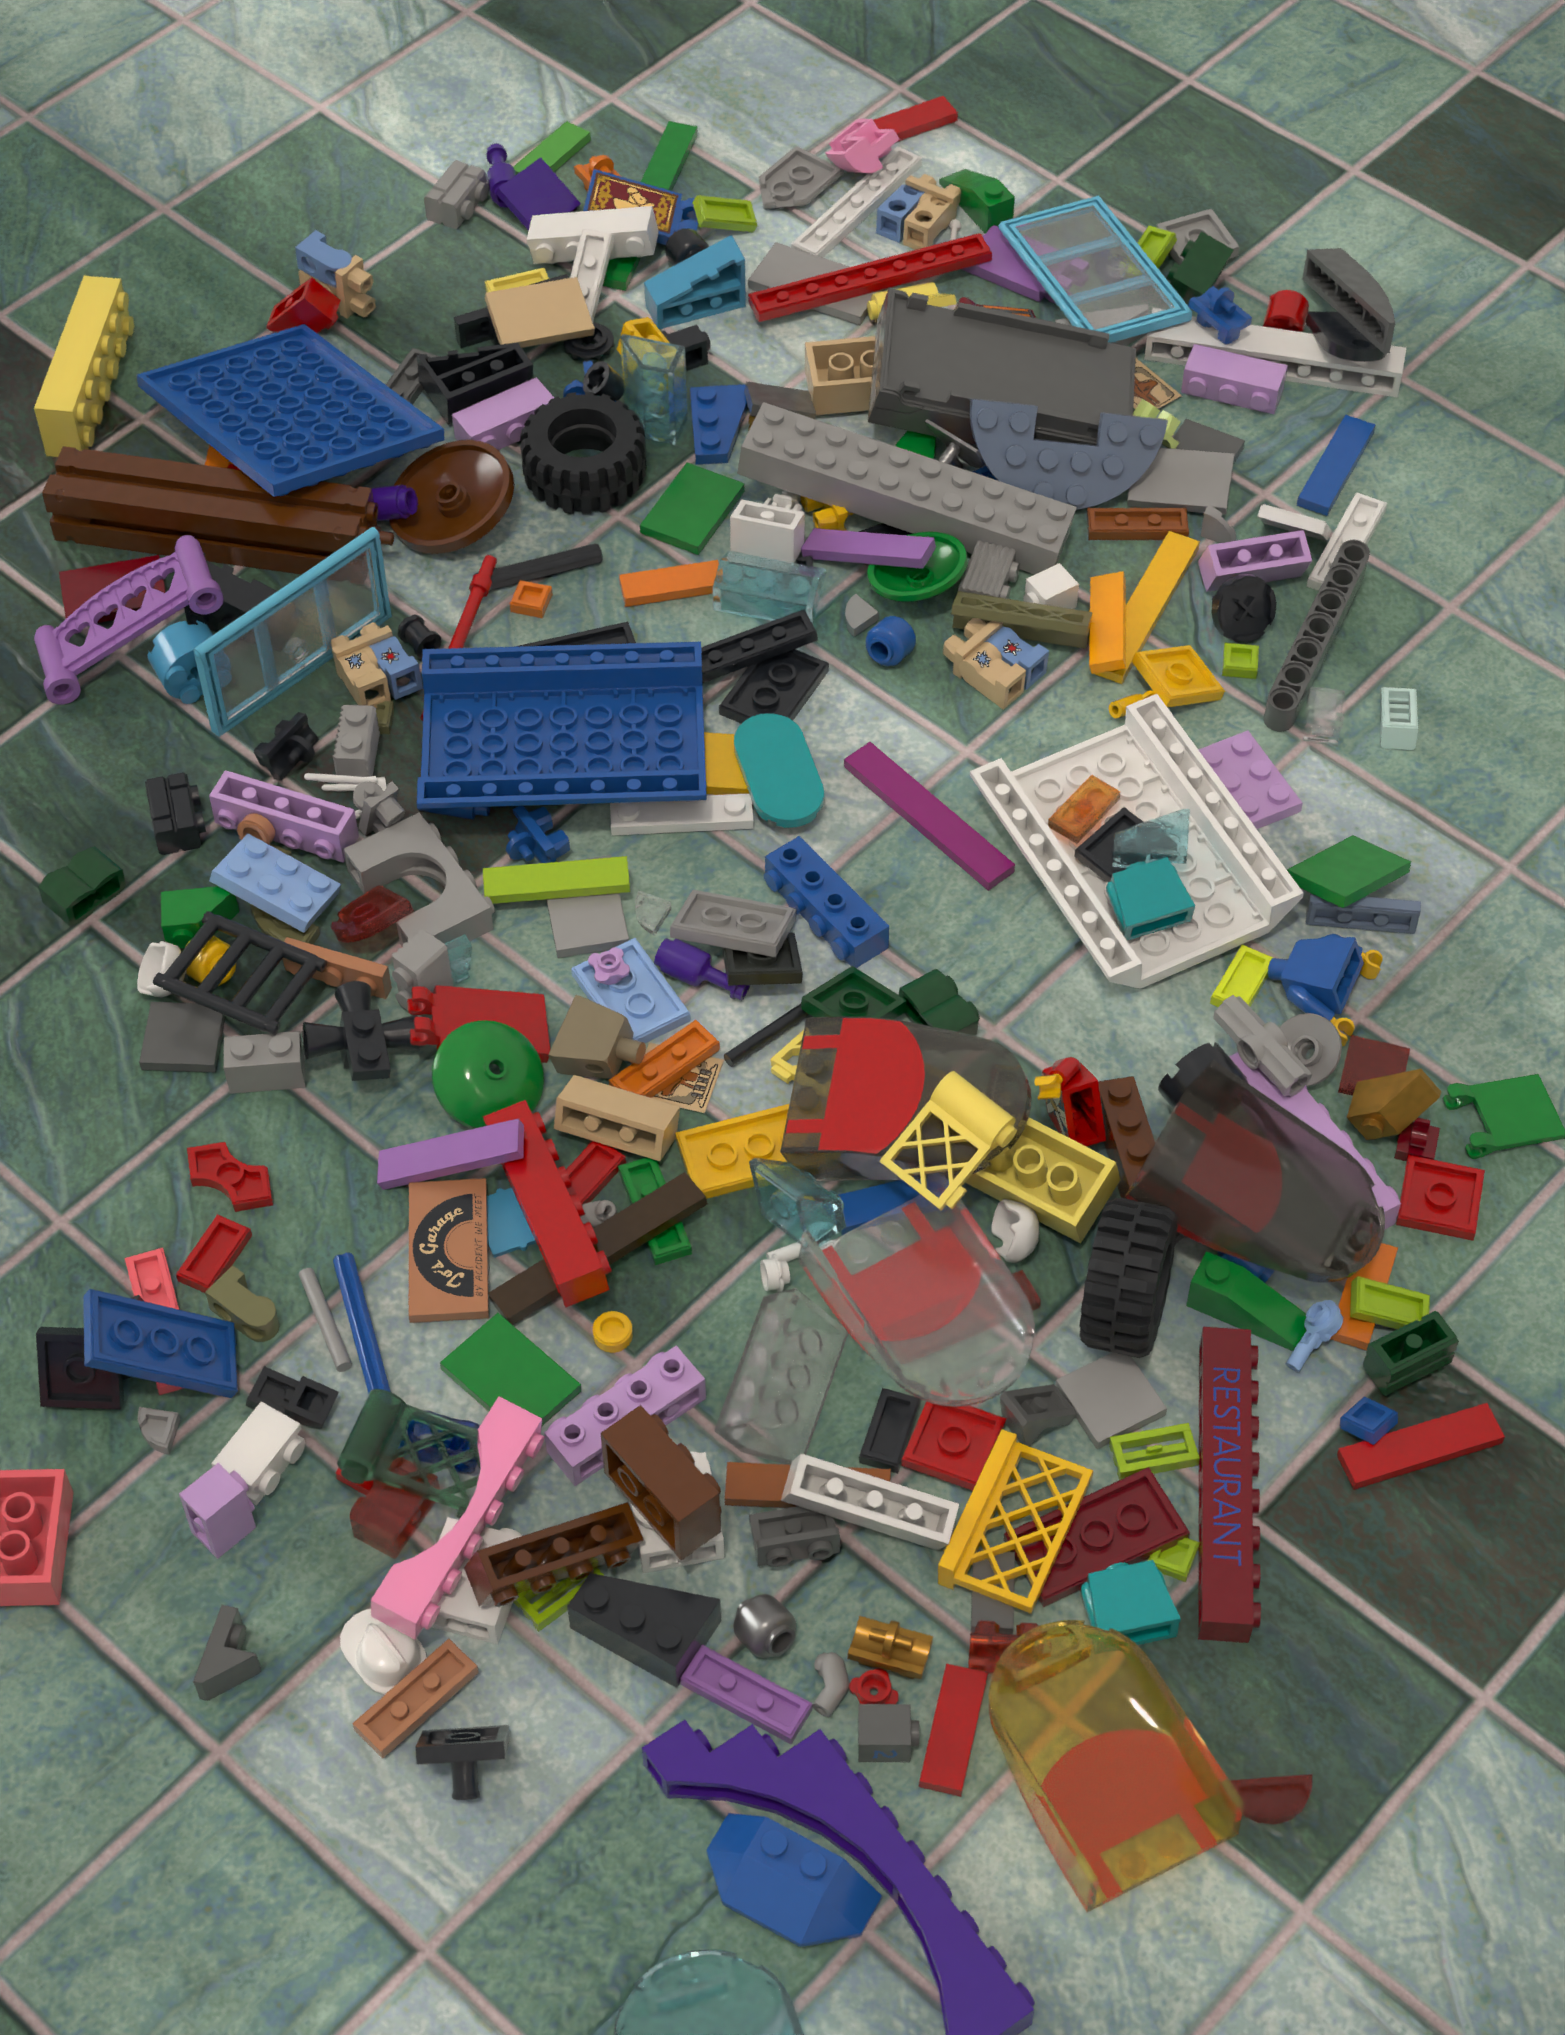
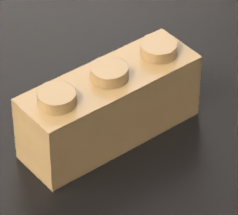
M573 1075L557 1097L554 1129L661 1161L676 1139L675 1133L678 1128L680 1107Z

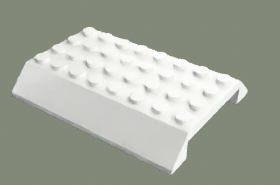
M1158 694L1126 706L1125 725L1011 772L1002 758L970 771L971 778L1109 982L1141 989L1269 933L1303 898L1304 893ZM1123 807L1127 808L1177 847V855L1170 862L1176 868L1183 885L1196 905L1190 922L1128 941L1119 930L1116 915L1107 896L1106 885L1108 882L1104 881L1074 857L1075 849Z

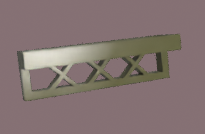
M958 591L951 614L954 615L953 628L965 629V626L972 618L981 619L987 623L990 621L1003 622V627L1012 629L1019 638L1087 649L1093 613Z

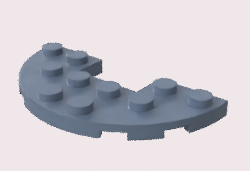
M970 398V425L973 439L976 442L978 451L982 455L984 464L991 474L1000 482L1077 507L1076 509L1093 507L1107 502L1126 491L1139 480L1155 459L1161 447L1168 420L1161 418L1100 412L1096 445L1034 439L1038 406Z

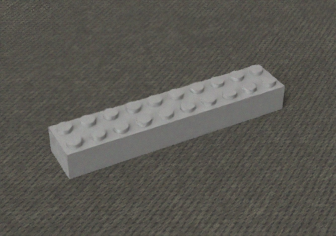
M765 402L762 403L741 446L737 471L739 475L830 506L844 507L848 512L910 533L941 532L949 534L960 540L966 551L973 553L979 540L983 543L986 541L989 544L994 543L996 546L999 544L1002 547L1007 546L1009 549L1013 547L1016 550L1015 562L1020 563V570L1032 574L1040 573L1058 563L1069 536L1077 508Z

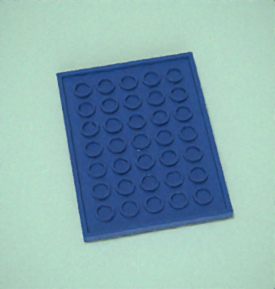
M305 324L137 374L139 388L273 497L284 496L290 491L305 486H314L320 481L344 476L347 472L362 467H371L377 462L389 458H398L404 453L428 448L432 444L444 441L443 427Z

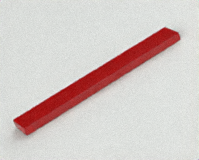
M981 233L753 292L748 294V303L758 322H763L992 261V251Z

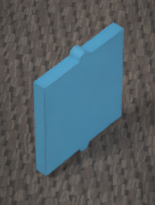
M499 1188L496 1193L487 1196L488 1246L493 1258L518 1249L525 1251L528 1249V1246L536 1243L512 1188L506 1190Z

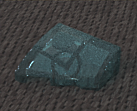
M1181 809L1116 831L1113 867L1127 868L1136 862L1144 861L1145 863H1150L1168 857L1171 863L1186 864L1190 809Z

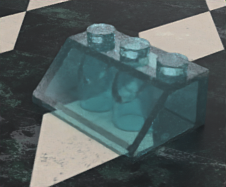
M622 334L620 341L622 375L625 385L624 403L629 407V410L632 409L638 415L645 430V439L676 445L688 419L685 346Z
M728 551L720 559L714 580L713 610L774 621L805 609L812 624H814L827 569Z

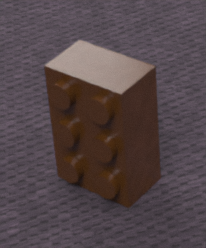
M639 1405L600 1433L604 1473L681 1561L721 1532L720 1514L722 1509L720 1507L719 1495L721 1494V1489L717 1481L708 1472L704 1474L700 1472L694 1465L695 1461L690 1451L682 1443L675 1444L668 1436V1429L658 1415L653 1414L650 1416Z

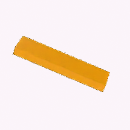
M1124 571L1090 577V612H1093L1089 638V667L1091 673L1098 674L1125 669L1126 578Z

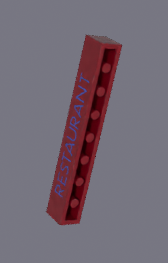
M1203 1326L1199 1343L1198 1454L1200 1459L1198 1464V1542H1200L1198 1549V1640L1249 1643L1252 1629L1260 1627L1261 1603L1253 1602V1589H1259L1261 1577L1260 1564H1253V1551H1259L1260 1526H1253V1514L1259 1513L1260 1490L1252 1489V1477H1258L1260 1462L1259 1452H1252V1440L1257 1441L1259 1435V1416H1252V1405L1258 1404L1259 1382L1252 1380V1369L1257 1370L1258 1346L1251 1345L1250 1329Z

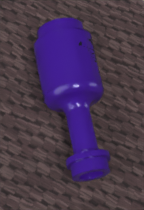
M495 143L491 144L486 152V159L492 164L487 171V183L491 199L498 206L508 208L495 192L501 185L517 174L514 167L505 162L507 152L501 144Z
M405 485L372 488L373 500L378 503L377 521L408 518L410 514H415L417 511L418 500L413 488H407Z
M668 938L664 939L657 950L654 964L661 967V972L686 984L698 987L703 981H708L730 991V998L741 1001L745 998L750 988V985L728 986L726 973L711 966L712 957L709 953L677 938L673 941Z

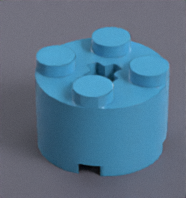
M180 621L166 627L154 638L153 643L155 646L152 653L148 651L149 663L167 693L174 698L181 699L184 704H192L203 695L193 648L210 638L213 633L206 624L196 621L198 625H188L187 621ZM222 649L214 654L220 686L225 684L230 677L228 658Z

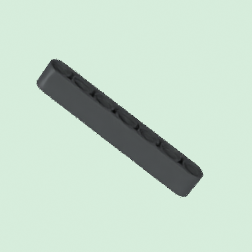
M1347 540L1340 546L1269 692L1263 720L1265 725L1273 731L1284 732L1294 725L1364 579L1370 550L1360 540Z

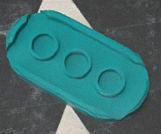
M759 714L745 720L736 730L734 752L756 812L767 822L769 819L776 822V826L784 828H795L810 823L817 817V813L820 809L822 810L824 805V787L801 728L790 718L779 714Z

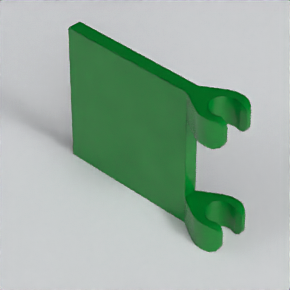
M1539 1074L1475 1085L1453 1083L1447 1087L1448 1095L1443 1097L1444 1104L1449 1110H1455L1473 1102L1487 1133L1475 1132L1470 1135L1469 1141L1471 1144H1467L1465 1150L1471 1159L1481 1158L1498 1150L1565 1139V1128Z

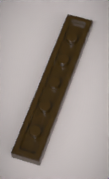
M684 1172L594 1227L593 1229L598 1240V1244L593 1245L595 1251L603 1250L609 1265L706 1206L708 1204L706 1196ZM544 1259L488 1293L490 1301L512 1325L560 1296Z

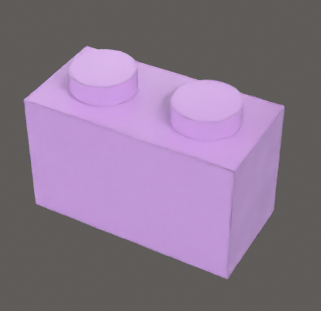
M219 1463L179 1493L191 1532L217 1559L256 1528L252 1515L255 1507L246 1495V1492L249 1490L247 1483L236 1471L233 1470L229 1474Z

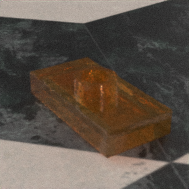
M1091 774L1048 819V827L1078 844L1120 800V791Z

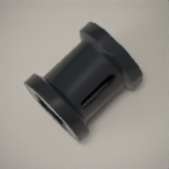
M414 614L401 622L398 627L397 636L403 642H409L414 647V653L422 659L423 649H439L442 638L437 632L430 631L424 625L425 621L419 615Z

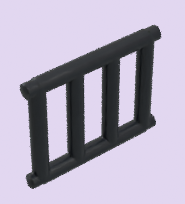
M207 911L202 919V927L164 974L160 972L156 974L153 984L261 1031L276 1035L280 1029V1019L316 971L321 973L327 967V960ZM217 931L236 938L198 987L179 980ZM250 944L269 951L232 1001L212 994ZM283 958L302 965L265 1015L246 1008Z

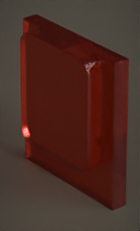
M1351 1035L1338 1093L1353 1096L1358 1081L1406 1072L1410 1048Z

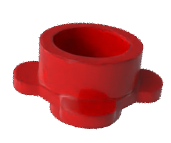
M877 1668L866 1671L860 1677H855L850 1681L849 1690L857 1696L860 1704L898 1703V1692L891 1688L889 1674L884 1669ZM876 1689L878 1693L876 1695H872L870 1693V1690Z

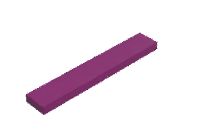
M868 742L844 759V768L988 891L1015 872V864L873 743Z

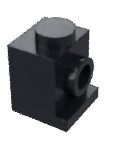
M697 324L669 334L665 330L661 331L682 357L680 369L677 371L678 374L708 364V350L711 349L710 339L705 331L702 332Z

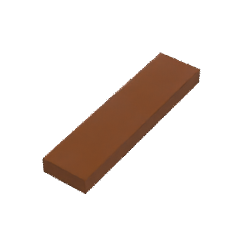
M727 1462L725 1505L775 1508L797 1507L796 1505L781 1501L791 1465ZM845 1467L890 1482L891 1469Z

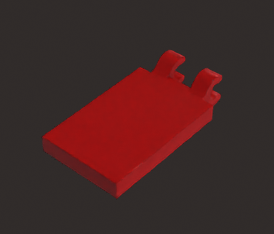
M435 985L432 993L426 987H412V999L407 1000L408 1013L411 1015H432V1020L427 1017L414 1018L415 1029H410V1043L412 1045H437L438 1049L444 1039L458 1027L474 1021L488 1020L509 1025L522 1033L536 1049L541 1063L548 1062L550 1043L544 994Z

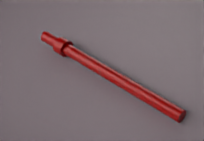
M486 555L478 574L473 576L469 586L470 595L448 648L464 647L482 599L488 595L492 586L491 576L497 564V559L494 556Z

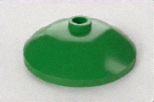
M919 532L906 536L934 538L936 544L934 552L923 569L869 564L867 570L870 586L878 595L897 602H918L936 597L950 589L965 572L968 557L964 545L954 536L941 532Z
M482 1020L458 1027L440 1044L432 1064V1084L437 1099L444 1110L460 1124L475 1129L486 1126L483 1116L526 1100L532 1112L542 1095L544 1072L536 1049L522 1033L500 1022ZM489 1064H496L500 1068V1074H493L489 1069Z

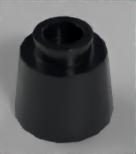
M596 362L588 369L584 376L583 390L585 392H594L595 396L605 394L611 396L613 401H617L625 392L624 379L606 362Z

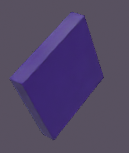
M541 157L501 185L495 192L528 231L532 215L570 213L576 211L581 205L579 200Z

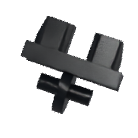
M298 712L290 721L282 719L275 727V737L269 743L261 742L254 749V754L259 764L268 767L273 779L281 781L299 761L309 763L315 757L313 746L319 739L309 727L306 713Z

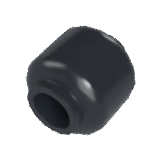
M683 228L670 236L666 243L665 253L667 259L675 266L708 248L709 245L697 231Z

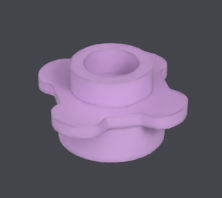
M613 947L609 951L602 952L601 954L593 953L589 956L588 964L594 967V978L597 982L612 985L628 976L630 967L623 961L624 953L622 949Z

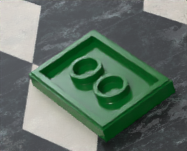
M686 462L640 524V533L699 555L745 492V483Z
M1352 835L1290 867L1287 871L1301 889L1341 908H1345L1408 874L1411 861Z
M496 1313L440 1362L441 1370L488 1412L497 1398L501 1397L542 1418V1426L582 1391L581 1384L499 1313Z

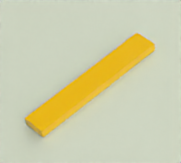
M1171 531L1167 533L1126 604V668L1094 675L1123 684L1134 665L1132 659L1135 652H1141L1198 552L1200 541Z

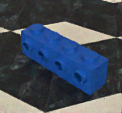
M800 836L765 856L764 879L768 887L774 892L778 891L786 899L789 907L797 909L796 914H800L808 922L812 932L817 937L822 936L831 945L832 951L838 959L845 960L850 966L858 968L889 948V925Z

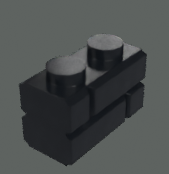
M184 772L168 775L167 778L161 776L147 779L145 786L159 854L167 855L177 853L180 849L187 851L200 848L202 844L199 833L206 832L202 811L195 812L194 808L201 805L197 785L190 786L188 775Z

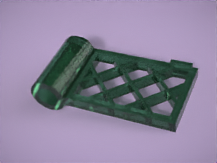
M373 1389L370 1390L339 1456L337 1465L342 1470L341 1475L353 1483L362 1484L364 1481L375 1479L457 1509V1517L461 1518L470 1503L465 1490L477 1486L479 1475L461 1482L454 1465L475 1458L480 1469L479 1453L475 1444L478 1443V1430L407 1405L400 1397L389 1391ZM411 1420H415L428 1425L432 1436L411 1443L406 1430ZM454 1436L466 1439L470 1450L449 1457L443 1441ZM403 1440L405 1446L399 1448L401 1441ZM437 1444L443 1460L422 1468L416 1451ZM408 1454L417 1470L404 1476L388 1471L393 1460ZM448 1468L455 1485L443 1490L431 1487L427 1476Z

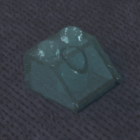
M753 1158L749 1161L761 1215L809 1252H814L846 1227L843 1213L844 1203L840 1196L833 1190L827 1191L819 1185L809 1172H802L789 1162Z

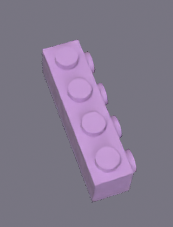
M224 771L209 795L216 824H220L226 829L237 830L239 823L246 815L251 813L259 814L268 819L275 829L273 841L282 843L291 849H301L317 854L324 859H334L344 863V848L355 844L359 838L354 809L230 771Z
M677 1346L666 1353H657L648 1361L646 1366L634 1374L628 1373L622 1376L615 1383L614 1387L602 1395L590 1397L579 1410L570 1416L555 1420L548 1430L544 1432L547 1453L572 1484L576 1486L604 1467L600 1435L602 1431L639 1405L650 1416L656 1414L665 1425H668L706 1399L705 1378Z

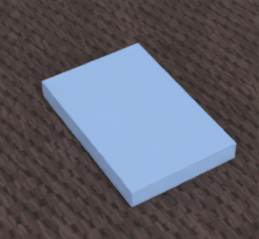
M636 938L616 946L623 950V961L630 967L628 976L622 978L616 984L606 985L597 982L594 978V967L588 964V960L571 968L573 978L589 1000L618 1012L628 1019L634 1032V1040L647 1043L691 1021L690 1012Z

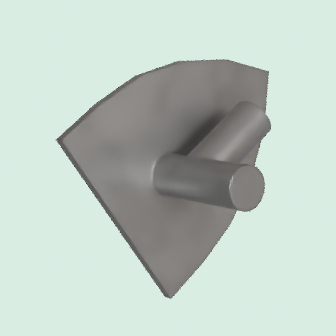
M925 420L931 431L947 446L938 461L963 469L962 463L957 458L958 456L969 466L983 467L982 455L976 448L930 420Z

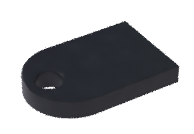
M1307 312L1306 325L1322 347L1331 355L1357 362L1378 361L1387 355L1382 353L1339 312Z

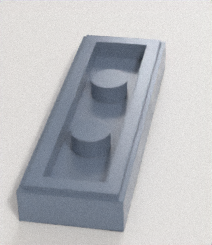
M1310 893L1305 924L1415 934L1421 913V901L1364 897L1345 908H1341Z

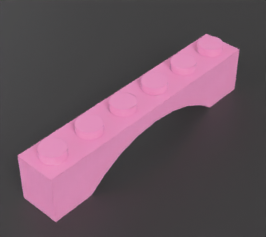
M501 1397L497 1398L478 1428L477 1448L481 1465L476 1491L465 1513L452 1530L435 1545L413 1558L392 1565L371 1599V1617L415 1640L423 1628L429 1630L440 1612V1606L437 1604L444 1593L450 1595L454 1591L461 1578L462 1572L459 1571V1568L466 1558L471 1559L476 1551L479 1550L483 1541V1537L480 1534L487 1524L493 1526L497 1521L504 1506L501 1500L507 1490L514 1492L518 1487L524 1474L522 1466L528 1457L534 1459L540 1451L545 1439L541 1435L542 1418Z

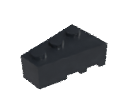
M206 561L212 579L221 588L224 597L223 604L218 610L210 614H198L192 611L189 605L185 606L187 623L198 625L196 621L203 622L211 631L218 632L277 591L255 579L249 583L233 575L234 568L226 564L220 568ZM293 601L265 619L269 644L272 649H280L296 624ZM252 629L238 639L254 643Z

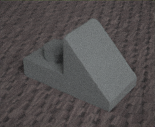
M1054 1384L1004 1391L1000 1396L1002 1417L1007 1418L1006 1426L1012 1433L1017 1434V1440L1027 1446H1031L1044 1429L1069 1425L1078 1414Z
M221 1605L193 1681L201 1700L209 1701L261 1672L257 1655L241 1650L246 1637V1626L242 1623L238 1608Z

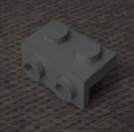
M799 1506L749 1514V1524L758 1566L781 1567L793 1560L805 1558L822 1560L830 1557L832 1554L840 1553L839 1528L835 1525L834 1517Z

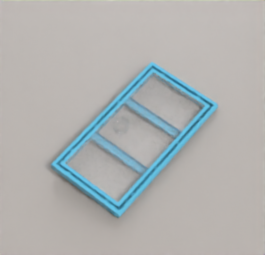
M1100 196L1002 221L998 226L1004 237L1069 322L1075 327L1109 333L1108 342L1113 343L1191 321L1192 310Z
M371 527L193 648L211 731L218 737L332 659L331 640L333 638L344 635L353 640L360 637V630L363 626L373 622L379 626L392 617L380 535L376 528Z

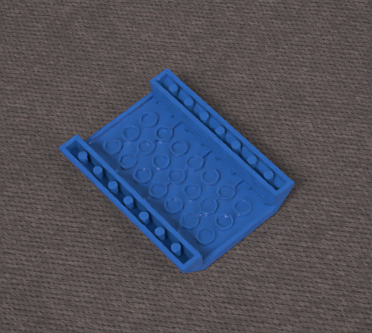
M701 642L423 649L424 711L421 777H418L417 809L707 800Z

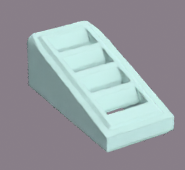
M1381 688V747L1383 749L1414 750L1418 734L1416 689Z

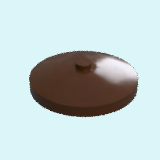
M458 440L437 446L415 459L401 473L394 486L405 485L407 488L414 489L418 500L417 511L415 514H410L408 518L389 520V523L398 538L407 547L418 552L442 554L467 547L489 533L505 515L514 493L512 470L499 450L482 441Z

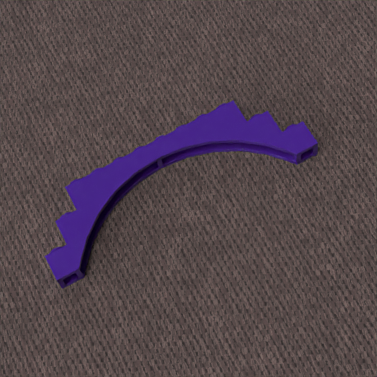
M684 1719L642 1747L643 1765L667 1798L728 1801L777 1814L823 1836L861 1864L895 1901L922 1946L939 1992L945 2035H1018L1032 2025L1035 2002L1028 1989L1021 1982L1015 1984L1005 1971L1007 1965L1002 1955L994 1946L991 1945L987 1948L977 1935L979 1928L973 1917L966 1910L960 1912L951 1901V1890L941 1876L935 1875L933 1877L924 1865L926 1860L920 1848L914 1841L909 1840L906 1842L897 1830L899 1824L894 1814L885 1805L880 1808L871 1796L873 1790L868 1780L861 1772L854 1774L845 1762L847 1761L846 1753L836 1739L828 1740L822 1730L819 1729L780 1755L771 1737L766 1733L761 1736L752 1724L712 1750L705 1734L700 1729L693 1731Z

